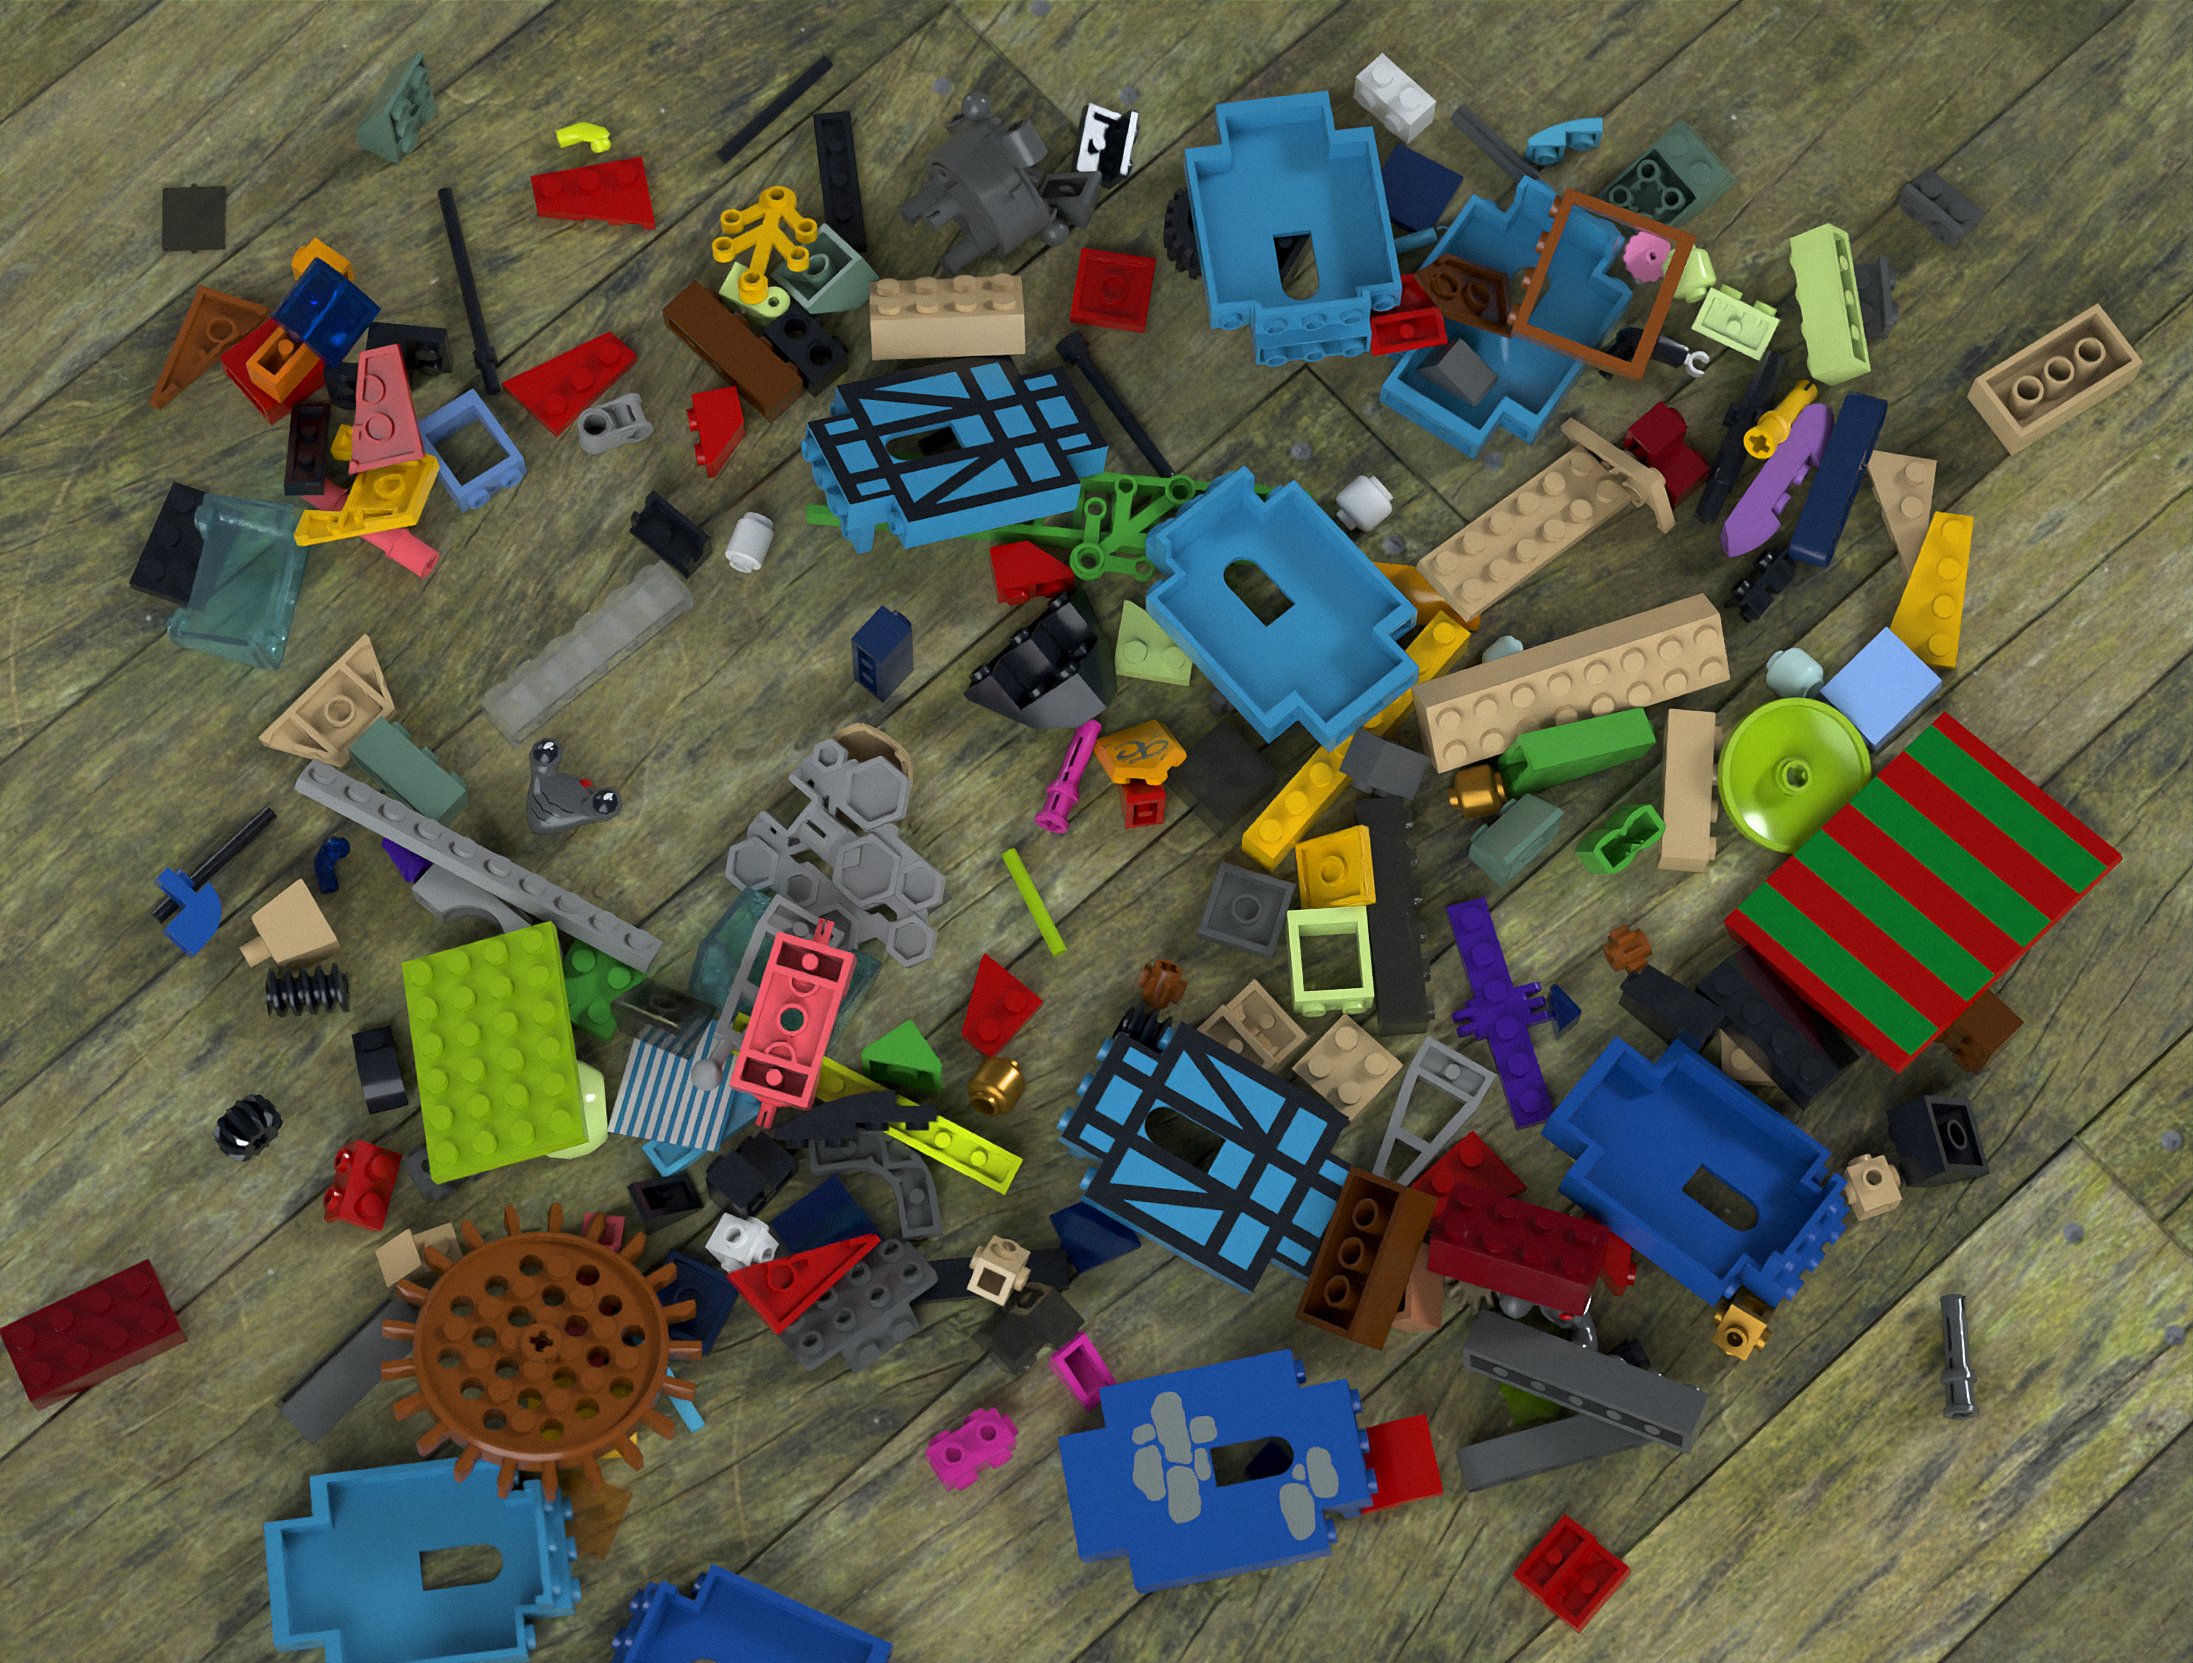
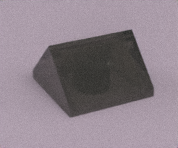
M648 978L612 1000L610 1006L619 1032L686 1060H690L717 1008L714 1005Z

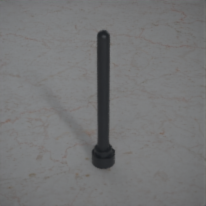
M1074 331L1065 336L1055 347L1061 358L1065 362L1069 361L1071 365L1078 366L1159 477L1171 478L1176 475L1173 468L1088 356L1090 350L1087 348L1089 343L1082 333Z

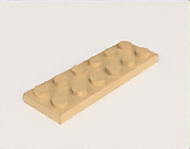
M1579 444L1420 559L1415 569L1466 623H1469L1626 507L1631 501L1632 496L1583 445Z

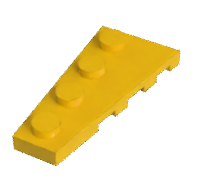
M1937 511L1933 514L1896 613L1889 626V629L1929 667L1951 670L1956 668L1974 521L1973 516Z

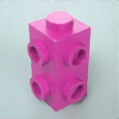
M995 1407L987 1412L980 1408L968 1415L962 1421L964 1426L951 1434L949 1430H945L928 1442L930 1448L925 1450L926 1460L947 1492L955 1487L958 1491L968 1488L979 1479L977 1473L990 1465L993 1469H997L1014 1457L1012 1451L1016 1449V1439L1014 1437L1019 1433L1013 1421L1006 1413L1000 1416Z

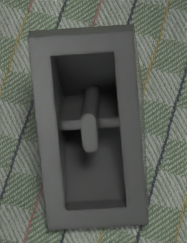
M1097 170L1047 174L1038 193L1041 198L1046 200L1050 208L1057 209V217L1086 229L1101 198L1102 175Z
M1461 338L1447 340L1448 344L1435 346L1416 368V373L1476 407L1499 380L1497 374Z

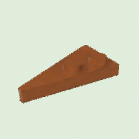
M199 285L149 400L151 407L161 410L219 361V357L266 321L270 315L268 307Z

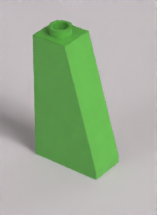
M1643 707L1524 733L1517 737L1496 761L1493 768L1496 772L1502 771L1508 800H1511L1512 798L1522 797L1526 793L1531 794L1642 758L1656 743L1655 730L1651 721L1647 719Z

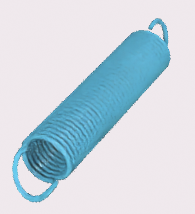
M1441 226V227L1437 228V229H1440V228H1447V229H1449V228L1446 227V226ZM1433 227L1394 239L1396 256L1436 243L1442 237L1437 238Z

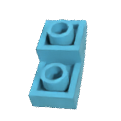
M1602 117L1561 123L1535 134L1528 139L1525 160L1527 162H1535L1538 165H1551L1555 162H1562L1565 148H1572L1575 151L1599 148L1603 132Z

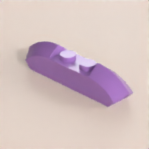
M1821 403L1805 406L1791 426L1789 437L1778 445L1776 452L1768 459L1725 521L1720 534V541L1724 553L1729 558L1757 548L1779 529L1781 524L1774 513L1780 516L1791 499L1787 492L1793 484L1800 487L1811 470L1810 466H1819L1834 429L1832 408Z

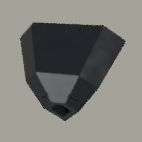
M1078 586L1069 593L1065 590L1057 593L1047 603L1048 608L1028 627L1023 626L1008 639L1009 644L989 663L984 662L973 670L969 675L971 682L963 695L976 704L1033 729L1080 727L1106 710L1118 691L1114 653L1086 592L1081 586Z

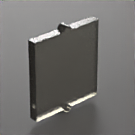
M191 184L190 187L163 188V251H191V253L196 254L198 250L226 249L225 186L198 187L197 184Z

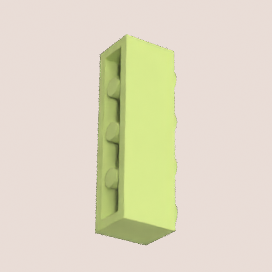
M1827 223L1790 238L1792 250L1790 263L1796 275L1797 288L1795 294L1801 306L1803 318L1801 331L1807 342L1809 354L1807 357V367L1812 377L1830 386H1834L1871 372L1848 233Z

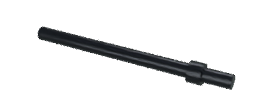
M446 187L438 190L437 193L475 346L472 354L476 368L481 371L486 394L495 395L501 392L495 367L498 364L495 348L490 346L453 191L451 188Z

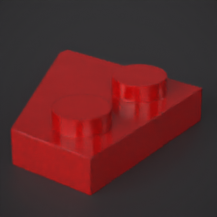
M985 953L980 961L961 1038L986 1059L997 1057L1043 1006V1000Z

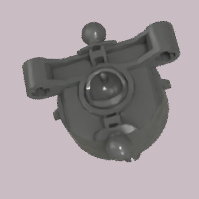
M980 91L968 93L962 100V111L953 115L944 125L951 137L925 157L926 169L930 180L923 184V190L903 205L898 206L901 217L911 227L922 218L926 224L931 222L929 228L933 232H937L939 228L951 219L958 224L964 232V239L939 257L942 266L950 275H955L977 257L983 256L986 253L995 258L1003 259L1038 232L1041 239L1050 246L1063 244L1069 235L1067 223L1062 218L1056 216V208H1050L1046 200L1040 197L1035 188L1037 179L1031 177L1026 170L1027 167L1045 157L1049 151L1028 117H1023L1011 124L999 126L1001 119L992 116L990 99Z

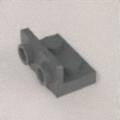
M1929 167L1912 184L1907 183L1902 188L1897 204L1901 206L1906 216L1921 222L1929 229L1931 235L1937 241L1943 244L1947 243L1953 249L1974 230L1985 216V212Z
M1879 255L1877 262L1874 264H1853L1865 339H1888L1892 326L1898 324V304L1891 301V290L1895 288V270L1893 267H1888L1887 255Z

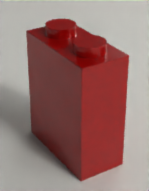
M292 302L219 357L224 373L271 426L292 411V404H301L325 386L326 383L323 377L325 360L341 362L340 356L343 355L335 342L281 404L251 382L246 362L296 308Z

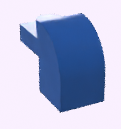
M167 867L153 883L183 910L162 931V934L192 959L214 935L221 919L220 900L209 882L196 893L192 889L195 883L191 878L178 868L173 872Z

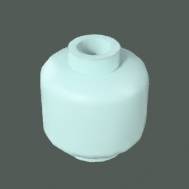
M1790 648L1784 652L1782 650L1777 651L1767 663L1766 683L1782 699L1808 698L1814 700L1819 695V691L1824 687V673L1821 665L1800 648Z

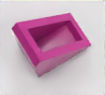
M1082 1330L1050 1355L1048 1367L1088 1413L1101 1403L1099 1388L1117 1384L1089 1338Z

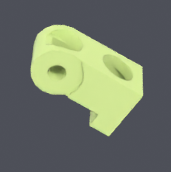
M735 262L718 293L723 301L722 305L728 311H737L744 318L767 327L791 308L789 295L779 287H768L769 295L767 299L759 304H747L741 301L738 295L737 281L742 273L749 270V268Z

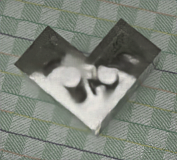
M1027 1280L1022 1291L1015 1290L1005 1305H1001L971 1338L1002 1371L1017 1375L1027 1371L1036 1362V1354L1044 1346L1058 1351L1064 1344L1072 1341L1079 1332L1078 1329L1086 1321L1054 1287Z

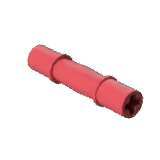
M326 478L324 495L298 496L321 511L339 512L343 510L350 491L346 488H341ZM406 528L391 529L359 536L385 551L387 558L394 559L421 578L429 575L440 556L439 552L410 534V531Z

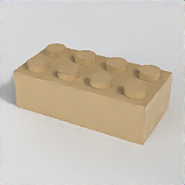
M1002 273L996 274L993 277L960 275L949 279L921 277L917 280L902 281L885 278L878 282H869L872 360L1025 354V318L1021 276Z
M2097 303L1977 377L1967 398L2011 456L2134 381L2143 361Z

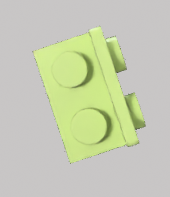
M1722 284L1720 290L1711 287L1691 329L1760 361L1763 352L1766 351L1776 328L1779 327L1781 319L1775 317L1777 309L1756 300L1754 306L1740 300L1743 293Z

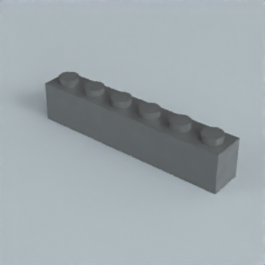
M1482 1308L1463 1346V1368L1687 1454H1690L1708 1416L1709 1394L1703 1393L1698 1387L1692 1384L1674 1382L1652 1369L1643 1370L1632 1366L1618 1356H1606L1590 1350L1579 1341L1561 1339L1542 1327H1530L1519 1323L1502 1312L1493 1313Z

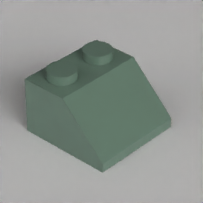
M1528 793L1518 802L1512 798L1500 809L1497 814L1500 818L1489 827L1487 824H1484L1471 836L1470 841L1472 844L1468 857L1500 888H1503L1557 838L1564 812L1559 807Z

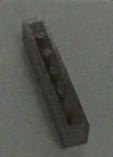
M1403 796L1356 800L1353 812L1355 826L1364 825L1369 828L1376 903L1365 906L1379 1037L1426 1033L1429 1020H1435V1006L1433 996H1426L1425 982H1430L1431 980L1430 964L1428 958L1422 959L1420 945L1426 944V929L1424 921H1417L1416 907L1422 906L1420 884H1413L1412 870L1417 869L1416 847L1408 845L1407 836L1408 832H1413L1411 809H1404Z

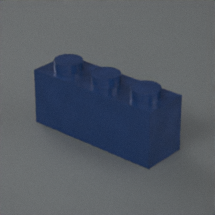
M883 605L851 638L854 680L882 703L889 698L914 670L912 629L910 628L912 625L902 613L897 610L890 612Z

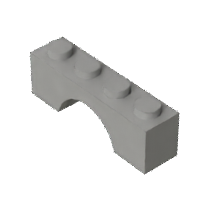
M435 863L411 888L415 901L444 924L462 917H478L491 922L502 934L530 927L533 923V920L519 907L515 906L511 910L501 901L500 897ZM558 940V942H559V949H561V948L563 947V945H562L561 942ZM560 950L561 962H563L564 957L562 950Z

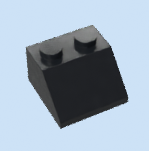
M1923 1095L1886 1111L1889 1122V1134L1895 1143L1900 1160L1899 1170L1906 1181L1907 1187L1932 1188L1990 1174L1968 1098Z

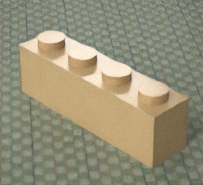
M1669 709L1665 718L1659 816L1665 823L1666 829L1658 840L1657 869L1704 873L1708 861L1715 859L1716 837H1710V823H1716L1718 815V800H1712V786H1718V763H1713L1714 749H1720L1722 727L1715 726V712Z

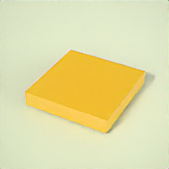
M1358 825L1295 843L1301 910L1365 906L1376 903L1368 827Z

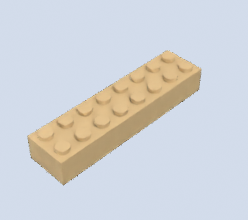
M1701 593L1411 686L1424 753L1431 757L1430 762L1437 772L1443 773L1504 753L1520 734L1635 708H1644L1730 680L1720 613L1708 598Z

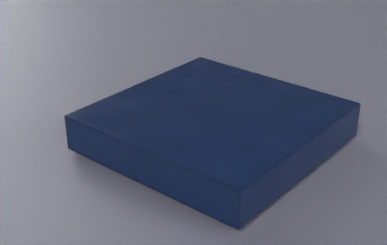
M1397 143L1381 169L1390 223L1411 234L1426 228L1433 227L1435 229L1462 185L1464 177Z
M671 1248L663 1266L673 1262L677 1267V1279L655 1293L662 1307L694 1299L696 1317L684 1322L668 1325L669 1338L674 1341H702V1354L709 1356L740 1293L726 1278V1273Z

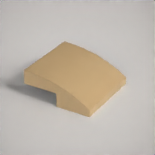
M1256 979L1247 985L1226 1006L1222 1005L1196 1029L1270 1072L1310 1038Z

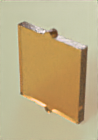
M571 1469L562 1488L563 1496H561H571L573 1521L564 1522L565 1537L575 1536L577 1550L605 1560L633 1493L606 1483V1479L603 1477L602 1490L594 1493L587 1484L585 1475Z

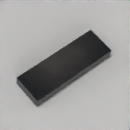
M292 404L284 478L285 496L324 495L332 420L331 404Z

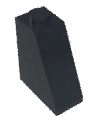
M1649 964L1640 973L1635 970L1632 971L1619 987L1623 991L1618 1003L1621 1007L1669 1046L1678 1038L1699 1055L1717 1036L1727 1015V1012L1718 1005Z

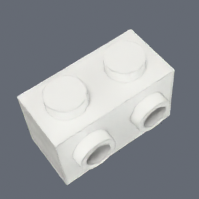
M1383 53L1356 76L1353 97L1364 109L1371 112L1392 134L1400 138L1406 145L1433 122L1436 100Z

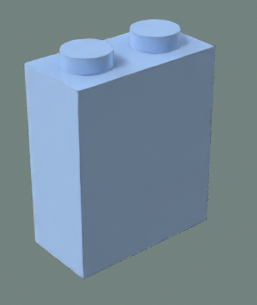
M1885 627L1819 691V699L1842 713L1858 730L1865 745L1875 753L1941 689L1942 680L1888 627Z

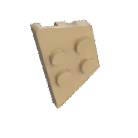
M364 634L258 737L260 743L265 747L312 760L315 758L323 763L342 768L351 759L348 749L381 716L389 722L397 714L370 638Z

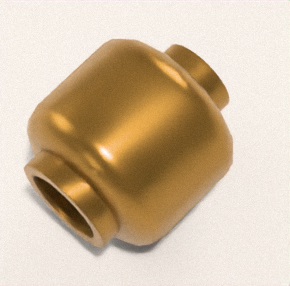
M1488 764L1457 771L1454 778L1455 785L1448 787L1452 808H1460L1462 814L1468 819L1497 814L1502 808L1503 802L1508 801V793L1502 771L1496 772Z
M1007 1057L984 1059L967 1084L971 1105L976 1111L988 1117L1010 1113L1026 1088V1080L1020 1066L1014 1060Z

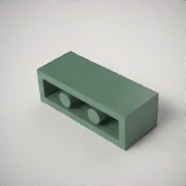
M381 716L348 749L353 763L394 799L419 814L436 820L442 826L447 827L470 804L466 791L468 785L454 771L451 770L447 774L437 765L440 762L439 759L427 747L422 746L418 749L410 742L411 735L401 724L396 721L390 724Z

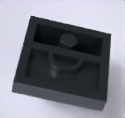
M369 322L366 350L400 343L410 390L414 370H419L421 373L431 376L440 375L441 372L452 373L454 358L446 328ZM325 360L323 377L332 405H336L343 410H356L355 396L358 363Z

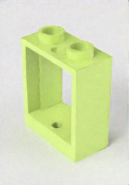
M1366 906L1287 911L1285 928L1293 1013L1302 1012L1305 1017H1318L1325 1015L1326 1011L1342 1010L1343 1014L1354 1015L1365 1012L1366 1008H1372L1374 988ZM1356 933L1361 988L1304 991L1299 937Z

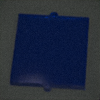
M1083 1201L1049 1216L1061 1240L1060 1248L1067 1251L1079 1275L1138 1250L1142 1246L1134 1230Z

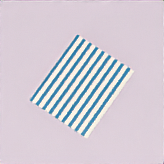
M644 1007L607 1132L719 1152L736 1093L729 1084L738 1056L730 1053L722 1065L723 1079L717 1088L710 1091L700 1090L691 1080V1070L694 1064L699 1060L708 1059L719 1040L714 1038V1032L719 1020Z

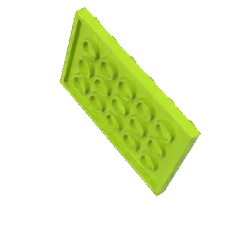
M552 921L401 963L431 1179L436 1184L589 1143L557 929Z

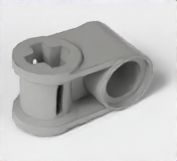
M637 393L625 394L613 401L583 411L577 422L578 440L582 449L590 454H601L625 444L639 442L650 436L654 428L651 422L646 421L640 407L642 404L640 395ZM591 427H600L604 430L599 435H590L586 432Z

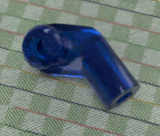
M333 835L323 840L313 859V867L321 894H330L339 890L334 866L338 858H345L350 853V843L345 837L337 838Z

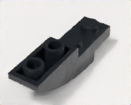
M897 1090L854 1094L829 1101L793 1118L775 1131V1140L785 1141V1148H809V1140H825V1148H849V1140H858V1124H865V1131H889V1124L905 1123V1131H929V1123H939L938 1106H898Z

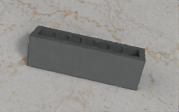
M391 1292L273 1406L300 1434L314 1445L382 1380L380 1362L404 1359L413 1350V1342L383 1338V1319L416 1323L419 1315L406 1301L397 1297L396 1293Z

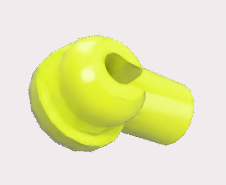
M581 122L555 130L560 148L583 141L590 142L591 149L595 153L607 151L611 147V142L608 139L610 133L601 126Z

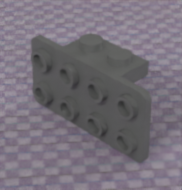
M895 1234L867 1253L785 1330L776 1336L807 1371L816 1369L840 1352L847 1366L854 1374H857L921 1328L908 1303L936 1284L938 1276L910 1242L903 1240L902 1234Z

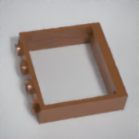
M1567 187L1564 197L1556 195L1548 216L1555 219L1550 233L1542 230L1534 251L1541 254L1536 268L1528 266L1521 285V288L1527 290L1522 304L1515 302L1507 321L1508 324L1514 325L1511 336L1640 384L1697 236ZM1573 205L1677 244L1631 363L1527 324Z

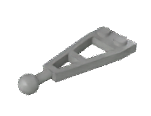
M778 894L775 895L753 931L714 1032V1038L719 1040L708 1059L699 1060L692 1067L691 1080L700 1090L710 1091L717 1088L723 1079L722 1065L733 1049L740 1052L747 1028L740 1034L731 1029L730 1024L741 997L755 1004L759 987L750 983L748 979L764 938L767 937L774 941L777 931L806 940H813L818 917ZM833 927L828 946L837 949L843 941L845 933Z
M1427 1035L1407 1069L1372 1173L1389 1179L1383 1176L1394 1143L1397 1142L1419 1155L1396 1181L1409 1187L1475 1114L1495 1081L1497 1074ZM1417 1078L1464 1105L1431 1143L1400 1127Z

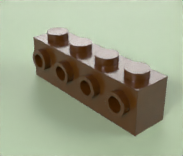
M694 280L662 309L665 326L729 386H736L738 394L772 424L804 394L801 371L790 361L784 363L775 354L776 349L764 336L757 338L749 330L750 326L737 311L732 313L722 305L721 297L710 286L704 288Z

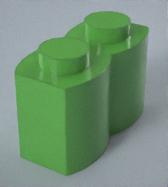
M1651 804L1625 805L1611 814L1604 828L1593 830L1584 836L1578 843L1575 853L1590 874H1614L1626 868L1632 862L1638 850L1646 849L1655 844L1663 835L1666 825Z

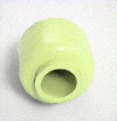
M1695 244L1692 247L1673 297L1686 299L1687 303H1695L1705 299L1708 294L1707 291L1716 283V276L1708 253L1704 249L1696 248ZM1675 249L1667 253V259L1661 266L1664 277Z

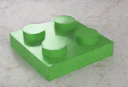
M576 938L562 962L571 1025L610 1044L646 980L647 972L644 974Z

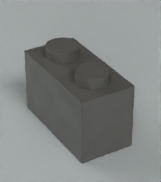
M1357 728L1339 771L1352 777L1350 785L1370 794L1373 791V793L1395 802L1397 796L1412 801L1431 757L1405 744Z

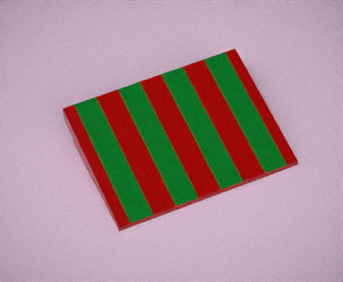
M1944 711L1732 911L1723 922L1730 938L1743 948L1748 945L1801 999L1899 1074L2115 868L2123 858L2116 849Z

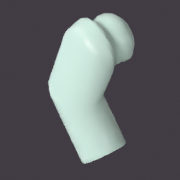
M1502 636L1484 651L1482 664L1523 651V645L1519 640L1514 639L1513 636Z

